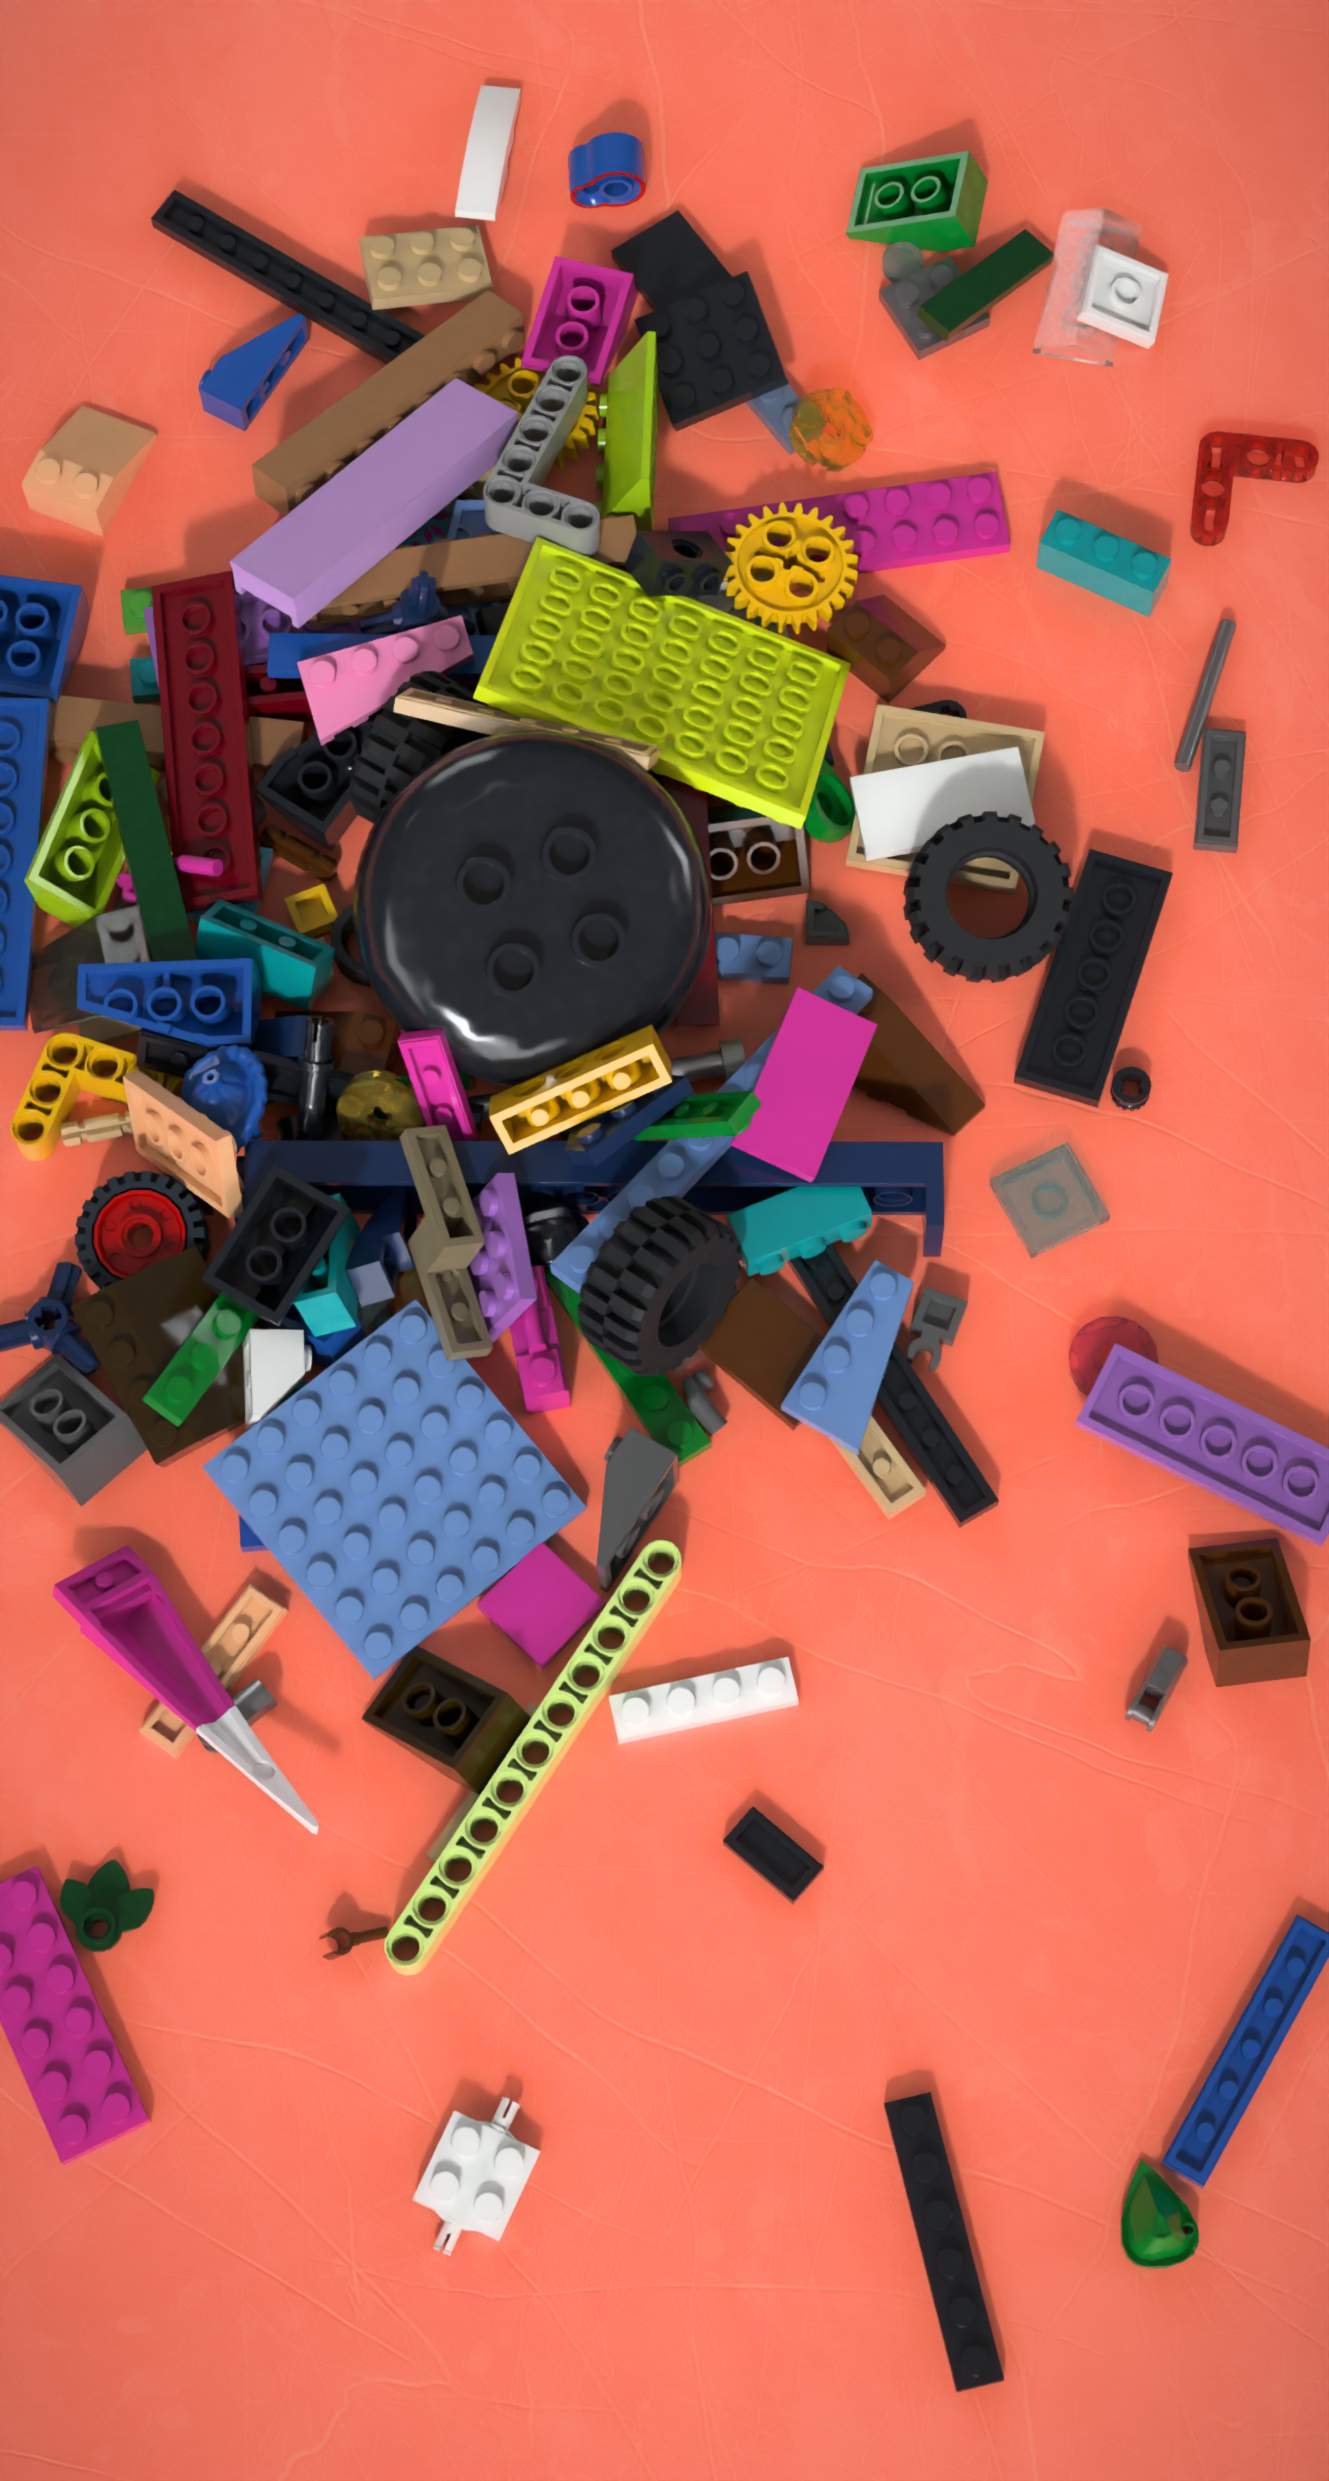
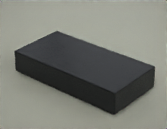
M754 1806L723 1840L725 1847L793 1905L824 1870L822 1864Z

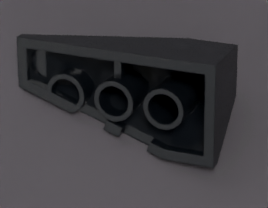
M384 708L368 716L369 720L354 728L350 726L334 735L335 739L322 746L317 730H314L312 737L295 749L293 747L289 748L278 757L255 788L256 792L294 828L332 851L358 815L350 800V792L352 791L350 788L351 777L354 776V765L356 759L360 757L363 749L362 744L366 736H369L375 719L382 713Z

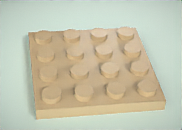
M877 704L863 775L1018 746L1032 805L1045 732ZM855 812L846 866L908 876L909 869L919 852L866 861ZM985 857L971 860L962 865L954 873L949 884L1015 895L1019 874L1007 863Z

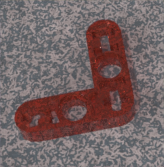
M1222 431L1206 434L1200 441L1197 453L1189 527L1192 539L1199 545L1206 547L1215 546L1225 539L1229 524L1233 477L1304 483L1309 481L1316 473L1319 462V452L1316 447L1310 442L1297 439ZM1216 447L1221 449L1219 468L1211 467L1212 449ZM1252 450H1261L1268 455L1269 461L1262 465L1253 464L1248 460L1247 454ZM1278 453L1282 454L1281 466L1275 465ZM1295 456L1303 457V467L1296 466ZM1208 481L1218 482L1223 486L1224 492L1219 496H1209L1203 492L1201 486ZM1207 510H1215L1213 518L1214 528L1212 531L1205 530L1204 523Z

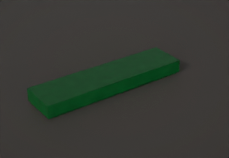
M1025 229L919 307L917 316L947 341L1049 266L1055 254Z

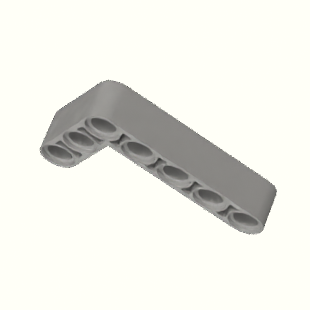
M571 355L561 356L551 364L487 479L483 489L485 521L491 529L531 543L535 542L536 537H540L589 557L600 546L599 510L588 501L541 487L587 403V366L579 357Z

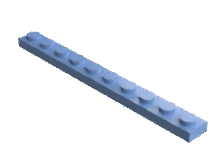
M838 965L812 994L857 1015L872 999L873 989ZM777 1030L716 1093L753 1090ZM715 1136L671 1139L550 1264L551 1273L580 1294L582 1284L587 1281V1271L591 1262H595L600 1253L598 1251L605 1240L608 1241L613 1235V1229L619 1222L626 1221L630 1217L629 1213L638 1206L645 1207L646 1201L653 1198H661L663 1196H678L682 1198L731 1147L730 1143L733 1137Z

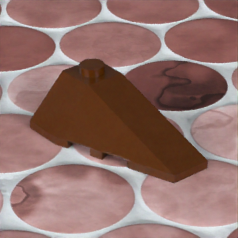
M861 973L857 979L872 988L873 995L869 1003L857 1015L877 1024V1027L853 1086L867 1092L868 1097L879 1102L884 1100L906 1110L907 1115L955 1136L985 1108V1104L899 1007Z

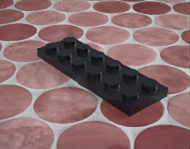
M1093 849L1089 850L1074 901L1069 911L1072 915L1068 926L1061 935L1062 938L1059 941L1015 1073L1014 1083L1098 1108L1173 873Z

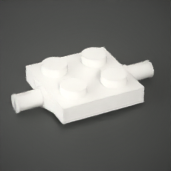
M501 2098L491 2123L476 2121L455 2110L453 2111L412 2201L435 2211L445 2221L432 2248L440 2252L447 2235H450L443 2250V2254L447 2256L452 2255L451 2253L462 2230L476 2231L498 2242L500 2241L541 2152L518 2141L508 2131L518 2108H520V2105L513 2101L506 2117L503 2118L510 2102L508 2098Z

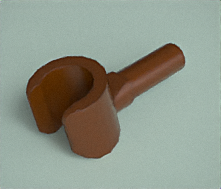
M384 1926L352 1933L343 1927L332 1929L322 1934L319 1940L327 1937L334 1938L337 1941L338 1950L323 1955V1958L334 1960L349 1953L354 1946L384 1939L388 1935V1929Z

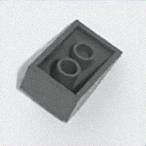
M59 1354L55 1355L0 1403V1424L56 1484L81 1507L147 1450L129 1416Z
M630 1427L623 1439L617 1436L613 1440L604 1457V1460L608 1463L606 1464L597 1570L600 1589L607 1593L679 1482L678 1454Z

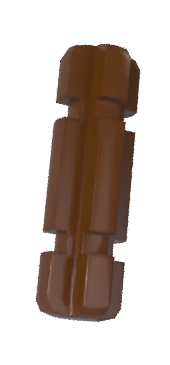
M275 825L266 826L259 838L261 847L273 849V851L277 852V856L305 872L307 870L311 871L312 876L323 882L330 881L335 875L338 868V863L335 859L326 854L323 856L319 855V850L292 835L286 836V832Z

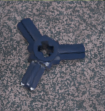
M420 571L419 576L411 579L410 588L405 589L400 594V600L392 604V610L365 617L359 622L361 634H397L456 616L448 613L446 605L440 602L435 592L436 578L429 577L427 571ZM463 618L467 634L474 635L476 632L475 624Z
M59 1262L57 1264L47 1297H40L30 1310L25 1311V1319L0 1325V1353L32 1344L35 1350L44 1348L53 1355L62 1353L86 1376L96 1373L100 1369L101 1363L91 1344L80 1334L82 1328L75 1320V1315L70 1308L82 1275L81 1267L70 1262ZM51 1320H56L54 1323L55 1328L52 1330H47L49 1329L48 1322Z

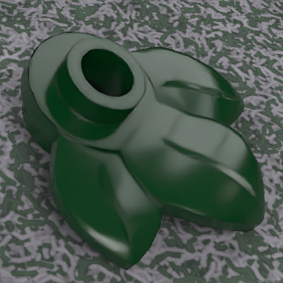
M115 1859L110 1860L99 1868L90 1879L88 1885L74 1879H66L60 1896L63 1913L76 1924V1936L83 1947L92 1952L108 1951L118 1944L123 1933L140 1928L147 1921L155 1900V1894L152 1889L139 1888L130 1890L127 1875ZM98 1922L108 1924V1931L102 1937L92 1935V1928Z

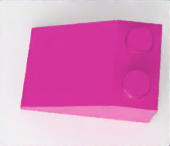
M555 256L523 354L521 367L547 373L555 359L566 355L577 356L586 363L588 382L601 385L626 334L636 302L634 274Z

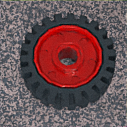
M131 1171L123 1173L124 1175L121 1177L114 1176L106 1180L107 1184L103 1187L98 1186L92 1192L94 1194L90 1200L86 1199L82 1206V1215L77 1218L76 1226L78 1230L77 1234H75V1244L78 1252L76 1253L79 1262L84 1267V1271L100 1289L194 1246H197L205 1263L207 1261L206 1254L210 1250V1229L201 1205L182 1184L162 1174H156L151 1171L138 1173ZM142 1227L151 1228L153 1232L152 1242L143 1249H136L133 1245L135 1232Z

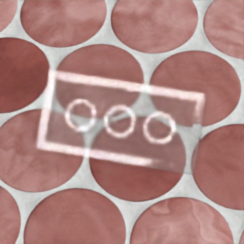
M1105 207L1063 212L1054 250L1055 256L1050 268L1032 353L1113 367L1119 337L1076 320L1090 250L1096 244H1099L1136 260L1142 225Z

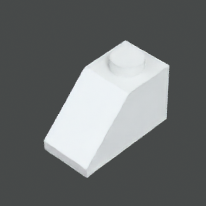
M249 1329L243 1341L246 1429L252 1428L276 1409L298 1387L305 1372H310L312 1350L310 1345H304V1330Z

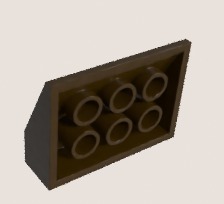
M197 1246L112 1283L70 1307L156 1465L163 1468L245 1423L243 1341L179 1427L142 1401V1398L219 1296L212 1292L201 1279L208 1266Z

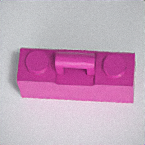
M540 1265L532 1267L537 1300L509 1326L527 1415L571 1407L544 1267Z

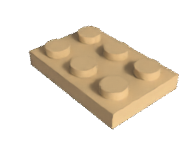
M478 225L358 238V249L372 310L473 300L487 290L493 292V284Z

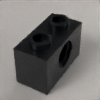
M638 531L624 566L648 596H706L718 594L731 560L708 531Z

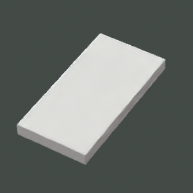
M1018 746L850 777L849 781L866 861L919 852L926 841L945 824L950 825L956 822L959 817L972 814L975 817L981 816L984 811H997L999 817L1007 818L1009 814L1022 817L1021 823L1030 828L1033 824L1036 825Z

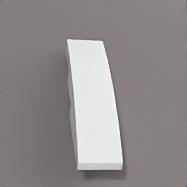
M481 85L466 146L455 217L496 220L508 177V159L514 141V124L520 106L521 89Z

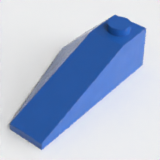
M252 958L78 964L77 1008L207 1047L231 1046L232 1044L253 1046L261 1018L262 973Z

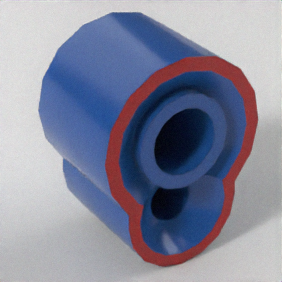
M605 133L592 138L587 144L580 145L569 152L570 198L575 205L590 209L602 206H627L637 202L644 196L646 191L644 149L642 142L636 137L627 133Z

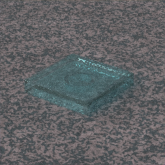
M1068 1142L990 1179L989 1186L1031 1259L1108 1222L1110 1219L1109 1212Z

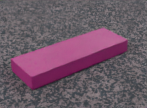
M435 1028L401 1033L398 1044L426 1126L446 1125L451 1141H481L444 1029Z

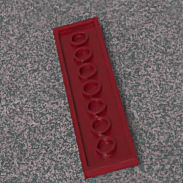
M226 571L151 586L172 858L181 855L219 859L223 862V872L219 877L181 872L175 868L185 911L189 913L210 909L219 899L231 904L262 900L264 895L239 593L235 590L233 572Z

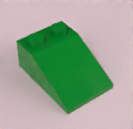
M970 151L860 168L846 235L849 239L933 252L975 247L988 180Z

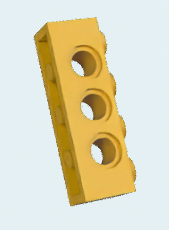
M649 1025L491 1096L489 1118L510 1155L671 1083V1061L653 1025Z

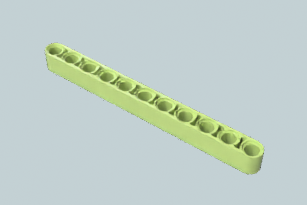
M655 1540L642 1550L388 1933L384 1942V1951L391 1967L397 1973L415 1975L427 1966L682 1577V1561L679 1549L672 1542ZM657 1558H667L674 1564L673 1568L664 1574L653 1572L649 1566ZM633 1595H642L649 1600L648 1606L641 1611H631L624 1604ZM609 1632H616L624 1637L623 1644L616 1649L604 1648L599 1642ZM583 1670H592L599 1675L598 1681L591 1687L578 1686L574 1679ZM558 1708H567L574 1713L572 1721L564 1726L553 1724L549 1717ZM533 1746H541L547 1749L549 1754L544 1762L530 1764L524 1759L525 1752ZM509 1784L520 1786L523 1789L522 1797L514 1803L501 1801L498 1798V1794L504 1786ZM482 1823H491L498 1828L496 1836L488 1842H479L472 1837L474 1829ZM456 1862L468 1863L472 1867V1871L465 1880L452 1881L447 1877V1871L452 1864ZM430 1901H439L446 1906L444 1915L436 1921H427L421 1917L423 1906ZM405 1940H412L419 1944L418 1954L409 1961H402L395 1957L396 1947Z

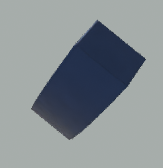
M406 1186L397 1187L380 1204L357 1236L349 1254L345 1271L361 1307L394 1298L396 1295L398 1273L415 1268L408 1241L420 1225L421 1219Z

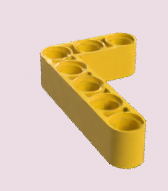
M58 1033L51 1037L44 1047L10 1126L11 1135L23 1157L31 1161L45 1160L54 1152L61 1137L60 1126L68 1121L81 1090L128 1106L123 1081L124 1075L139 1070L180 1098L184 1078L137 1067L136 1054L73 1033ZM72 1053L77 1055L70 1063H58L59 1059L65 1054ZM106 1067L117 1068L116 1072L109 1077L98 1076L100 1071ZM48 1092H60V1095L54 1101H41ZM38 1129L43 1131L42 1135L36 1140H24L26 1134L32 1130Z

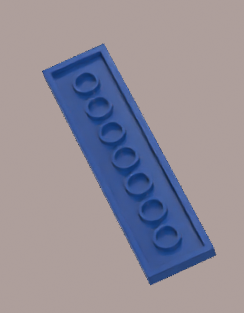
M0 698V1030L27 1031L37 902L24 879L42 839L52 708L49 698Z

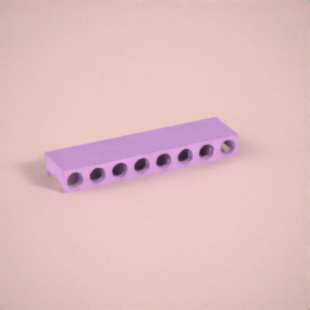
M457 378L453 379L230 560L236 592L241 595L246 591L252 593L289 615L292 619V625L299 629L495 466L518 425L519 412Z

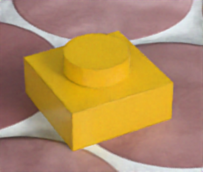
M324 883L284 898L285 905L297 932L312 938L332 930L338 915Z

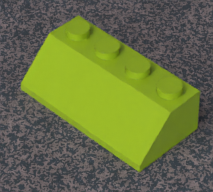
M92 730L88 731L85 735L24 879L39 908L74 929L100 920L125 860L96 735ZM150 767L154 786H156L161 773Z

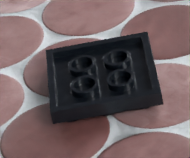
M748 271L634 319L641 338L647 331L656 332L658 388L672 427L676 432L789 384Z

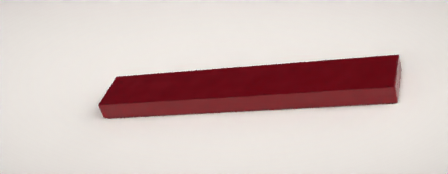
M662 775V786L682 809L702 849L709 874L712 897L707 794L705 791L697 790L691 785ZM713 897L712 922L705 960L694 989L676 1016V1027L720 1025Z

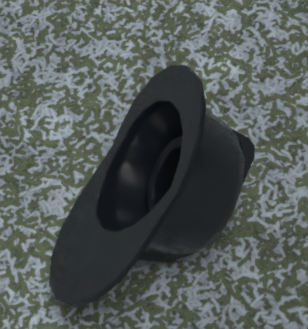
M551 1199L539 1200L524 1208L521 1212L531 1267L538 1265L543 1266L544 1269L550 1267V1264L590 1224L588 1220L579 1213L571 1212L566 1204Z

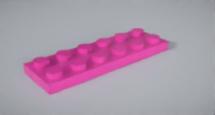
M35 1866L1 1882L0 2022L61 2163L65 2165L151 2123L40 1869Z

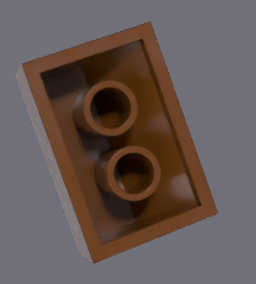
M735 804L707 807L713 906L811 893L803 825L801 829H798Z

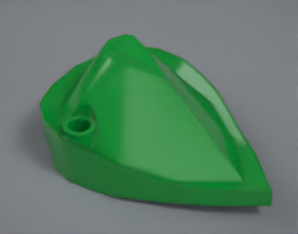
M823 758L803 826L805 833H809L811 837L820 842L830 844L844 839L852 831L855 807L849 791L829 763Z
M1140 2160L1132 2178L1121 2217L1120 2246L1125 2257L1137 2267L1147 2269L1169 2268L1183 2263L1195 2254L1199 2244L1198 2226L1187 2205L1160 2175Z

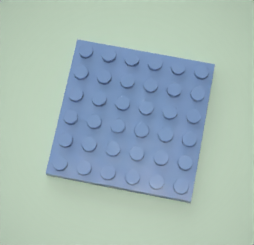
M416 1299L202 1466L204 1472L373 1681L510 1572L538 1544L547 1542L587 1508L466 1359L446 1360L434 1321Z

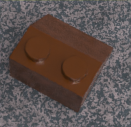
M884 594L855 601L827 628V653L851 663L849 672L888 704L946 646Z

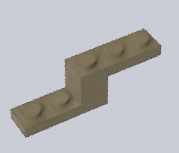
M446 1125L405 1129L399 1138L425 1214L424 1219L409 1239L408 1245L446 1360L487 1356L493 1349V1344L467 1270L469 1264L485 1244V1240Z

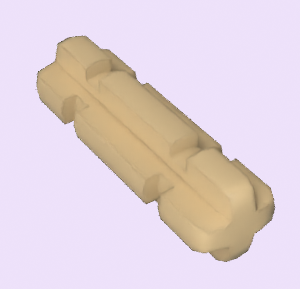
M125 1111V1115L121 1116L119 1113L87 1118L84 1119V1123L72 1121L63 1123L60 1126L62 1142L68 1147L81 1145L84 1140H88L91 1143L123 1137L126 1132L133 1135L129 1111Z

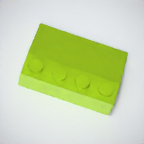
M647 331L608 376V392H600L599 414L600 417H606V428H598V453H605L604 464L596 465V489H603L602 501L595 500L594 505L599 510L600 519L608 515H634L637 532L653 531L659 390L656 332Z

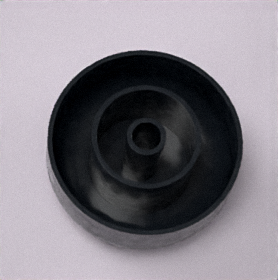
M517 731L473 740L448 750L415 772L393 794L373 824L361 851L353 891V924L362 966L372 989L396 1024L404 1032L443 1028L459 1072L482 1081L511 1087L649 1025H653L659 1037L681 1011L695 987L705 960L712 922V897L709 874L703 852L693 828L669 792L650 773L643 771L635 763L616 751L590 739L551 731Z

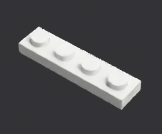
M789 1657L608 1696L618 1744L799 1705Z

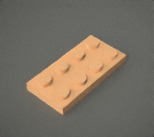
M135 1070L124 1075L123 1081L136 1151L227 1218L244 1212L241 1199L244 1187L236 1168L234 1155L237 1154V1145L232 1134L228 1130H224L216 1125L205 1114L196 1111L186 1104L182 1098L176 1097L162 1087L159 1082L152 1080L141 1071Z

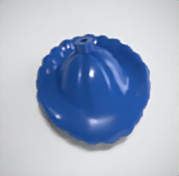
M235 1044L229 1047L220 1046L216 1051L206 1053L184 1075L181 1098L196 1111L205 1114L216 1125L224 1130H228L235 1139L237 1153L242 1147L247 1145L249 1140H258L263 1136L258 1123L265 1113L268 1097V1080L265 1067L261 1063L259 1056L252 1053L248 1047H239Z

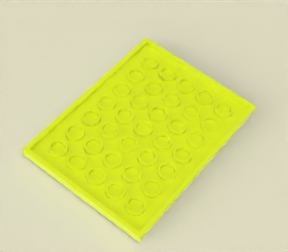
M536 537L473 699L518 717L545 720L656 745L660 748L658 763L650 769L653 772L666 775L691 785L697 790L708 792L737 806L745 807L773 818L779 823L801 829L809 810L851 663L685 596H648L631 574Z

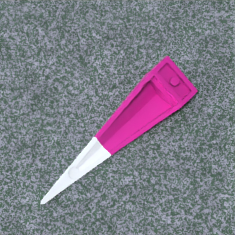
M128 1545L54 1584L53 1597L81 1625L80 1632L311 1833L317 1835L319 1822L275 1764L232 1701L175 1609L156 1574Z

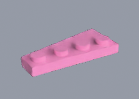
M462 615L297 662L321 746L335 739L334 735L352 726L354 728L369 720L368 716L384 708L389 698L397 693L398 688L404 682H409L412 675L422 671H437L447 676L451 672L472 662L474 655Z

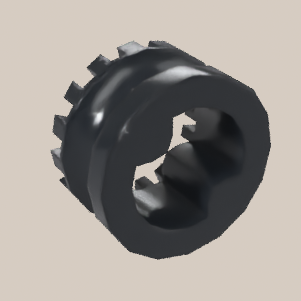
M1126 1067L1121 1069L1113 1077L1110 1091L1112 1101L1116 1103L1117 1107H1122V1110H1139L1141 1106H1145L1149 1099L1151 1090L1150 1078L1140 1068ZM1125 1080L1137 1081V1084H1140L1138 1089L1140 1095L1135 1097L1124 1095L1122 1091Z

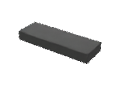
M1203 729L1193 845L1195 850L1236 853L1246 732Z

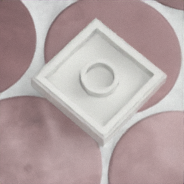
M1096 244L1090 250L1076 320L1149 349L1155 343L1169 274Z

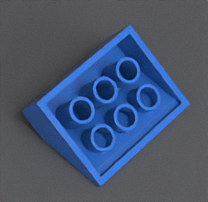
M0 575V695L20 698H49L50 702H58L82 646L90 609L82 586Z

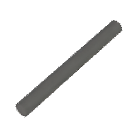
M1229 619L1220 621L1174 763L1175 769L1181 772H1189L1237 627L1236 623Z

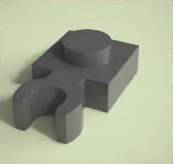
M928 1287L925 1288L910 1328L911 1333L921 1336L912 1341L908 1347L907 1360L910 1364H913L918 1352L927 1351L932 1356L929 1371L935 1372L938 1369L942 1354L939 1344L953 1346L965 1315L968 1301Z

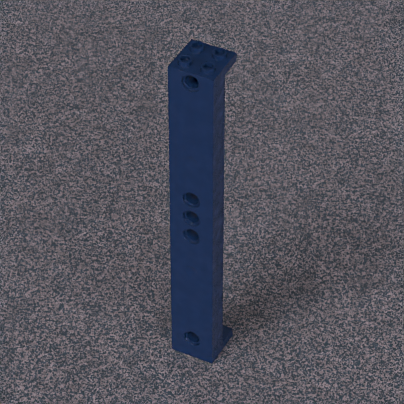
M249 1140L245 1146L244 1156H237L236 1168L244 1187L241 1198L243 1211H245L275 1164L328 1196L340 1193L347 1206L351 1208L352 1214H373L380 1204L399 1186L407 1187L418 1214H424L401 1141ZM502 1141L451 1142L471 1201L497 1173H514L521 1211L531 1203L551 1199L566 1204L571 1212L599 1214L669 1141H629L597 1167L573 1165L565 1151L567 1141H539L510 1155ZM830 1142L817 1175L811 1183L731 1146L682 1197L709 1215H728L796 1187H861L872 1210V1215H922L923 1257H941L944 1232L943 1142ZM243 1212L234 1216L235 1224L238 1222Z

